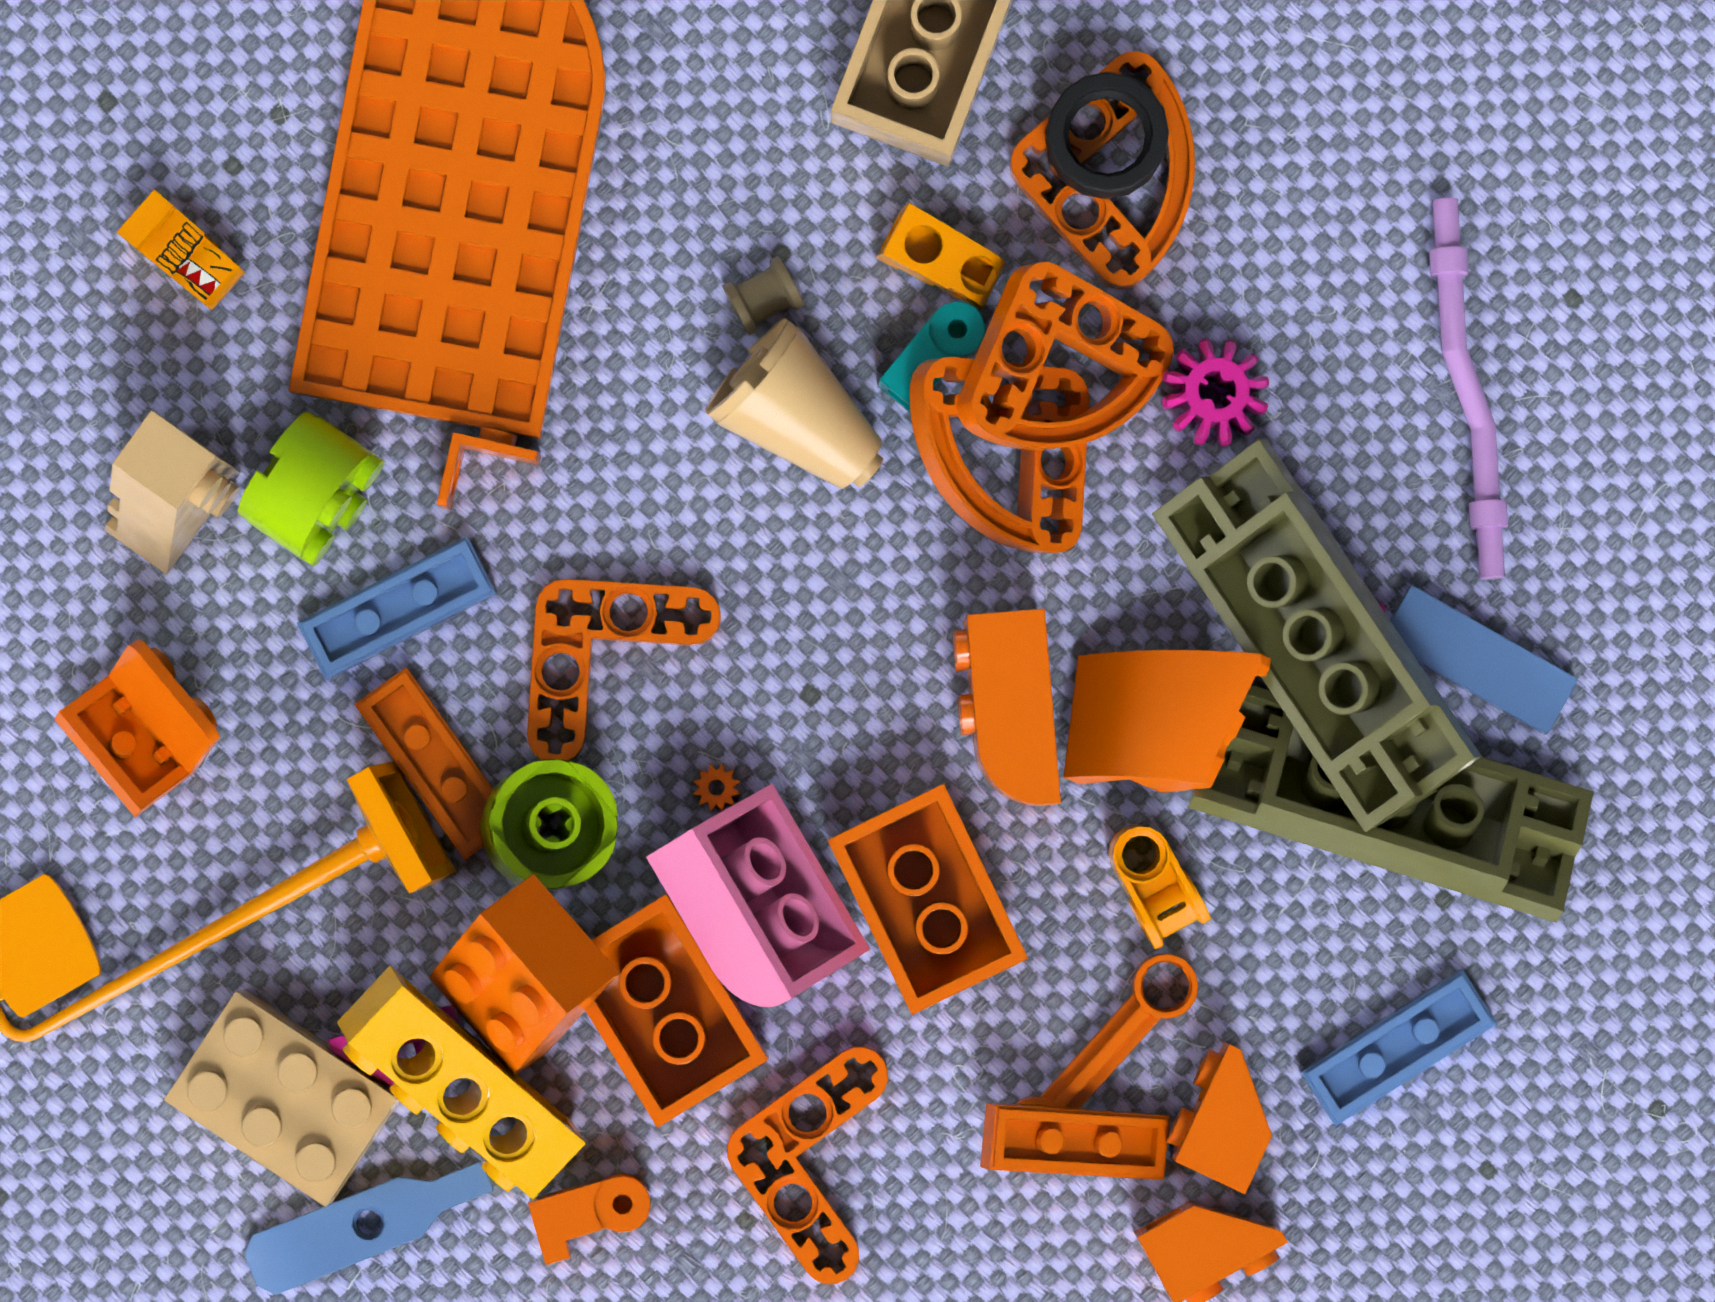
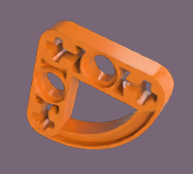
M1139 51L1125 52L1116 57L1099 73L1111 72L1122 74L1120 70L1125 67L1132 73H1136L1143 68L1149 74L1144 85L1152 90L1165 111L1169 129L1166 146V188L1159 214L1145 239L1110 199L1091 196L1088 197L1098 207L1099 215L1097 221L1087 229L1079 230L1072 228L1063 218L1062 206L1068 198L1073 195L1082 194L1067 185L1057 194L1053 203L1049 204L1042 195L1051 192L1052 186L1039 173L1031 178L1024 174L1023 171L1028 163L1024 155L1025 152L1032 150L1039 156L1047 151L1045 137L1049 116L1020 140L1013 150L1010 161L1011 177L1018 188L1095 276L1106 286L1118 290L1130 289L1139 284L1165 256L1177 236L1187 213L1195 174L1193 135L1188 115L1179 93L1160 64L1149 54ZM1105 99L1091 101L1085 105L1093 107L1101 113L1105 126L1100 136L1093 140L1078 139L1069 131L1071 150L1079 162L1084 165L1135 121L1138 115L1134 109L1119 101L1117 107L1126 112V114L1117 119L1110 103ZM1050 164L1049 169L1051 173L1061 183V178ZM1108 220H1111L1119 228L1109 233L1108 238L1120 250L1132 246L1137 251L1132 262L1137 271L1131 275L1123 269L1118 270L1114 274L1108 270L1106 266L1112 256L1101 242L1098 243L1093 252L1084 244V242L1098 236Z
M1039 262L1023 265L1012 273L1003 290L959 394L957 403L958 417L963 426L972 434L989 442L1010 448L1045 450L1071 447L1093 441L1123 425L1148 402L1159 387L1164 373L1168 371L1174 353L1173 341L1168 331L1158 322L1057 264ZM1043 280L1041 284L1043 293L1055 300L1067 299L1062 306L1051 301L1034 304L1037 294L1029 288L1030 282ZM1087 303L1094 305L1102 316L1101 331L1094 339L1086 337L1078 325L1079 311ZM1011 331L1020 334L1027 346L1026 359L1018 367L1011 366L1005 360L1002 353L1003 339ZM1118 336L1125 340L1144 339L1143 349L1150 353L1149 360L1137 362L1139 351L1125 342L1113 343ZM1054 339L1061 341L1122 376L1117 385L1101 401L1074 417L1051 423L1021 419ZM1002 378L1014 381L1013 384L1000 385ZM994 395L992 404L1000 410L998 417L986 418L988 409L980 403L982 396Z
M945 357L929 359L918 365L912 374L910 382V413L913 432L924 466L937 490L950 507L978 532L1005 546L1038 554L1066 552L1072 548L1080 538L1082 530L1087 443L1060 448L1065 456V467L1062 474L1056 479L1048 477L1041 467L1043 450L1021 449L1016 516L995 502L980 487L967 469L958 451L949 418L959 419L957 410L959 394L943 396V393L933 390L935 378L943 377V380L946 382L964 383L974 359ZM1009 363L1011 366L1015 367L1021 365L1018 363ZM1043 366L1021 419L1051 423L1074 417L1088 410L1089 393L1084 379L1075 371L1066 368ZM1007 379L1010 384L1014 383L1013 380ZM1056 389L1057 392L1065 394L1066 397L1065 406L1059 407L1053 402H1031L1033 391ZM982 396L980 403L988 409L986 418L998 417L1000 410L991 404L988 396ZM1062 489L1061 498L1041 497V490ZM1049 516L1053 520H1058V532L1050 533L1047 530H1042L1040 527L1041 517Z

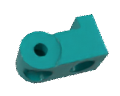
M954 301L944 304L931 316L880 378L878 388L910 413V382L912 374L918 365L929 359L945 357L972 358L977 354L985 335V323L982 315L974 306L966 302ZM943 377L934 379L933 390L942 382Z

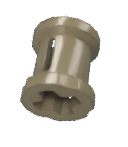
M779 256L770 259L769 268L744 282L735 285L729 281L722 285L732 308L748 336L757 332V324L790 306L795 310L805 306L798 289Z

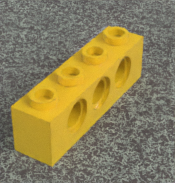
M391 965L337 1021L347 1041L342 1050L349 1059L370 1076L377 1069L384 1073L394 1082L389 1087V1090L406 1108L416 1115L423 1108L430 1112L440 1121L435 1127L438 1133L460 1153H464L471 1147L485 1159V1162L481 1165L482 1169L496 1184L507 1192L516 1185L531 1199H534L586 1144L574 1123L519 1075L513 1076L496 1055ZM416 1038L426 1040L423 1049L417 1055L411 1058L397 1057L400 1047L405 1042ZM459 1078L471 1079L470 1086L463 1094L456 1097L443 1096L445 1089L452 1081ZM506 1117L517 1118L513 1128L506 1134L500 1136L489 1135L493 1125L500 1119Z

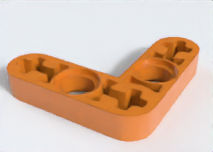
M575 579L555 580L546 585L538 596L535 610L527 727L528 744L533 753L541 760L558 759L571 761L583 750L587 734L593 640L684 646L702 645L711 640L720 627L721 612L715 598L705 590L695 587ZM569 590L572 591L574 602L594 605L592 591H604L605 595L600 606L603 629L590 630L589 627L593 617L588 615H574L570 619V626H559L558 616L548 613L547 607L549 602L559 601L561 591ZM632 594L639 596L647 606L648 614L646 621L636 630H621L614 625L611 619L610 611L612 604L622 595ZM655 596H669L665 606L668 610H684L687 607L688 599H698L701 610L711 612L710 623L699 624L697 634L689 635L686 634L684 623L664 620L667 633L653 634L652 632L658 618ZM564 653L571 655L576 660L580 673L577 682L572 687L559 691L547 685L543 678V668L550 657L555 654ZM542 695L558 701L579 699L577 712L564 708V728L574 730L575 738L573 743H563L560 754L550 753V744L539 740L540 728H550L553 719L552 707L542 710L539 708Z
M852 1046L840 1052L739 1125L731 1134L727 1145V1158L734 1172L805 1271L814 1280L824 1284H838L847 1280L855 1272L859 1262V1246L851 1231L797 1156L871 1104L884 1092L888 1082L887 1066L880 1054L866 1046ZM855 1058L860 1064H865L871 1060L877 1067V1070L871 1075L874 1087L867 1092H864L858 1085L850 1088L841 1095V1098L848 1102L850 1106L841 1113H838L831 1094L817 1084V1081L828 1074L834 1087L847 1077L848 1070L845 1063L848 1060ZM803 1094H812L819 1097L826 1107L824 1123L812 1131L798 1129L792 1124L789 1117L791 1103L796 1097ZM748 1133H751L757 1140L765 1136L771 1139L773 1145L767 1150V1156L776 1169L781 1166L784 1160H787L794 1169L792 1172L777 1177L765 1192H762L755 1183V1181L767 1177L764 1170L755 1160L745 1165L738 1156L745 1148L741 1138ZM788 1184L803 1186L809 1191L812 1198V1206L809 1213L799 1220L783 1218L778 1214L774 1205L776 1193ZM822 1212L831 1221L830 1224L820 1226L822 1234L831 1244L842 1240L848 1247L842 1254L845 1266L837 1271L829 1264L821 1268L815 1265L813 1260L819 1255V1248L810 1235L806 1237L802 1244H799L792 1235L809 1228Z

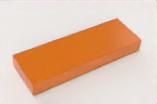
M406 667L354 705L464 860H467L484 848L480 821L493 787Z
M986 1103L980 1167L999 1171L1164 1180L1167 1152L1166 1140L1170 1116L1158 1113Z

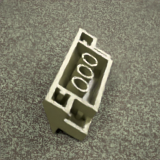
M1258 439L1211 476L1198 478L1152 513L1242 650L1247 653L1263 654L1271 658L1270 669L1266 677H1260L1364 832H1369L1439 791L1438 787L1482 757L1267 439Z
M1251 685L1239 710L1245 716L1244 722L1237 736L1226 748L1225 760L1212 787L1192 790L1188 808L1557 923L1564 911L1575 856L1583 845L1594 793L1587 789L1481 757L1438 787L1439 791L1369 832H1364L1270 690Z

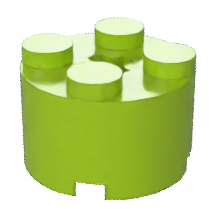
M307 411L301 414L285 430L271 448L269 453L274 455L273 459L263 474L258 470L255 472L242 495L237 513L246 519L249 524L314 567L331 546L335 537L332 531L338 525L344 530H348L360 516L368 499L359 494V492H365L381 472L385 461L322 417Z
M558 759L532 762L502 779L488 797L480 821V831L485 851L495 868L516 885H519L532 874L540 880L548 891L577 885L595 875L611 857L617 839V805L607 784L588 767ZM539 812L544 816L556 812L560 816L562 821L556 827L558 834L561 836L560 839L553 835L545 839L541 837L537 830L542 824L541 819L538 817Z

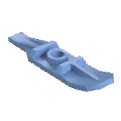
M480 1161L432 1181L399 1176L331 1203L327 1207H321L252 1235L245 1252V1257L256 1285L277 1295L422 1237L442 1211L494 1191L489 1176L481 1167L484 1162ZM373 1210L380 1215L382 1227L378 1233L368 1235L359 1229L358 1218L363 1211Z

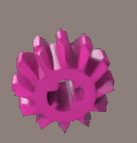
M1202 339L1198 343L1201 363L1191 353L1182 349L1177 353L1175 359L1187 375L1176 371H1166L1164 373L1162 382L1169 387L1181 390V393L1170 394L1161 400V406L1164 410H1172L1183 406L1185 412L1174 421L1172 428L1176 432H1180L1186 428L1191 420L1199 424L1193 437V443L1202 446L1208 438L1210 427H1215L1219 445L1221 447L1229 446L1232 442L1229 422L1241 434L1249 436L1255 430V427L1243 411L1255 415H1263L1267 411L1268 404L1262 399L1249 396V393L1267 388L1269 386L1268 377L1257 376L1247 379L1245 373L1255 366L1258 358L1254 353H1251L1239 365L1232 362L1231 360L1237 346L1235 341L1227 340L1221 350L1220 358H1215L1211 341L1209 339ZM1215 377L1218 387H1229L1231 396L1228 395L1222 401L1224 408L1215 409L1212 399L1201 400L1199 390L1202 391L1208 384L1206 378Z

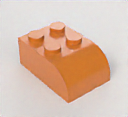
M1045 609L966 615L963 621L964 630H954V633H952L955 671H967L969 694L959 695L960 734H973L977 765L985 780L999 794L1016 803L1030 806L1061 804Z
M944 784L827 840L911 1015L1028 959Z
M532 874L479 914L433 970L429 979L513 1076H516L549 1052L619 974V971L540 880Z
M668 894L663 895L592 939L595 945L616 967L619 974L585 1011L657 1128L769 1059V1055L733 996L711 969Z

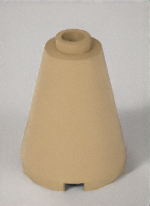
M782 318L747 351L751 356L739 370L733 368L711 397L705 412L714 420V423L840 489H844L852 482L856 486L861 487L876 473L884 460L878 454L883 441L799 326L794 325L787 318Z

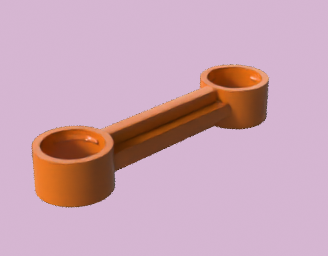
M1156 954L1142 961L1134 972L1132 978L1133 993L1040 1096H1028L1020 1099L1015 1104L1080 1109L1161 1018H1175L1191 1008L1198 994V980L1193 968L1182 958L1171 954ZM1162 962L1174 964L1178 968L1182 967L1189 982V990L1185 1000L1168 1009L1152 1006L1145 998L1142 988L1143 979L1148 972L1147 969L1154 964Z

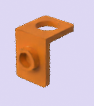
M480 427L478 438L453 432L437 505L443 509H452L465 449L538 466L541 455L534 450L516 447L518 436L508 432Z

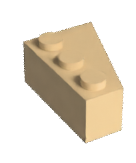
M151 410L112 464L109 491L120 498V501L114 497L108 504L107 512L112 514L113 517L106 523L105 531L167 575L210 514L219 518L232 504L240 490V487L233 482L241 472L179 427Z

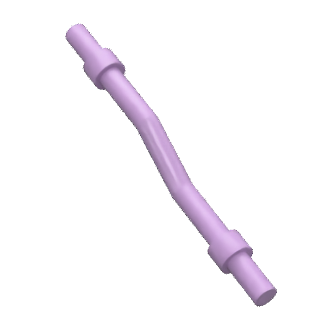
M1439 198L1432 201L1435 248L1429 251L1430 275L1432 278H1437L1441 351L1470 428L1475 501L1470 502L1468 506L1470 529L1477 532L1479 579L1505 578L1502 528L1508 527L1507 501L1500 500L1496 424L1467 349L1463 276L1469 274L1467 248L1461 247L1458 199Z

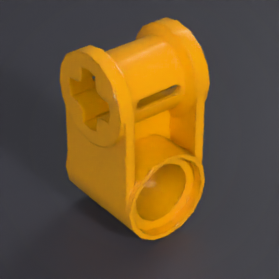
M1131 824L1122 827L1113 835L1108 847V858L1111 867L1129 898L1128 903L1154 950L1164 946V938L1195 921L1205 924L1211 920L1210 914L1186 871L1182 870L1167 840L1160 832L1146 825ZM1146 836L1154 844L1156 850L1155 859L1147 869L1139 872L1131 871L1124 864L1122 858L1123 848L1131 838ZM1179 903H1182L1180 906L1174 908L1173 910L1157 918V916L1162 912L1172 908L1173 906Z

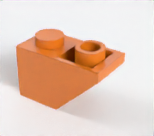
M1223 1042L1219 1053L1209 1049L1205 1054L1193 1084L1201 1087L1202 1090L1192 1111L1183 1107L1180 1109L1169 1131L1166 1142L1175 1146L1170 1156L1175 1162L1246 1194L1272 1138V1133L1241 1049Z
M1191 1201L1182 1204L1134 1231L1137 1240L1172 1302H1182L1184 1300L1187 1302H1206L1224 1290L1220 1280L1241 1268L1246 1276L1253 1275L1267 1268L1280 1259L1276 1249L1288 1243L1282 1231L1274 1225Z

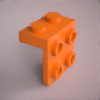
M136 639L125 648L106 678L60 710L54 719L135 818L192 776L220 738L216 729V719L209 707L199 698H191L175 679L174 667L165 654L157 648H149L141 639Z

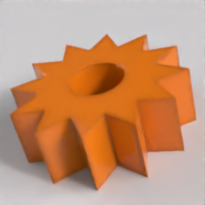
M710 763L708 773L699 770L701 779L692 781L699 787L692 793L693 795L701 796L698 806L708 803L709 811L711 812L716 805L724 811L725 802L734 805L732 796L741 794L734 788L741 782L732 779L735 769L725 773L724 763L717 770ZM714 780H720L724 784V791L720 795H713L709 791V785Z

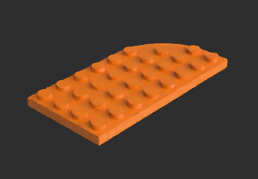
M363 0L288 390L290 393L475 428L485 427L541 440L606 99V73L603 53L594 22L584 0Z

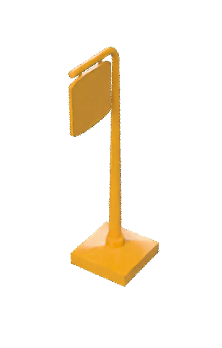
M396 762L369 766L346 779L366 821L365 826L357 829V837L32 1028L18 1029L14 1027L0 1007V1031L3 1035L14 1041L29 1042L39 1039L368 860L378 863L386 858L409 894L435 885L457 873ZM43 874L0 899V1001L5 1000L17 1016L24 1018L101 975L102 968L98 954L80 916L60 885L50 875Z

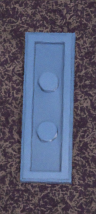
M466 536L297 622V625L325 680H329L496 595L497 592L470 538Z
M1413 585L1408 587L1390 619L1422 667L1543 735H1548L1578 681L1576 677Z
M1460 969L1299 1072L1331 1123L1336 1127L1497 1025L1465 972Z

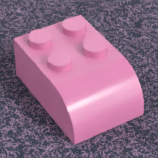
M773 783L695 826L646 856L717 978L730 992L747 1003L760 1007H773L785 1003L870 950Z

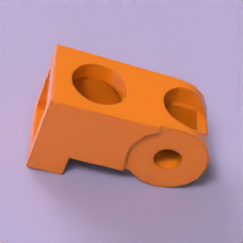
M621 1173L529 1199L528 1206L545 1265L571 1258L572 1252L568 1242L570 1239L607 1228L620 1233L631 1232L640 1227L647 1219L651 1208L650 1192L646 1184L637 1176Z

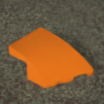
M1135 650L1079 655L1063 778L1080 785L1129 779L1160 793L1211 788L1225 760L1226 748L1237 736L1244 722L1245 716L1239 712L1240 707L1255 677H1266L1270 669L1271 658L1259 653L1213 650Z

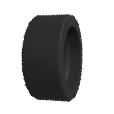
M1104 72L1085 76L1063 91L1051 110L1045 142L1050 164L1065 184L1085 196L1111 199L1129 195L1149 182L1165 156L1169 129L1164 108L1150 88L1131 76ZM1105 98L1121 101L1134 109L1142 121L1145 134L1143 149L1135 162L1122 171L1108 174L1092 171L1081 164L1072 152L1069 140L1071 121L1079 109L1091 101Z

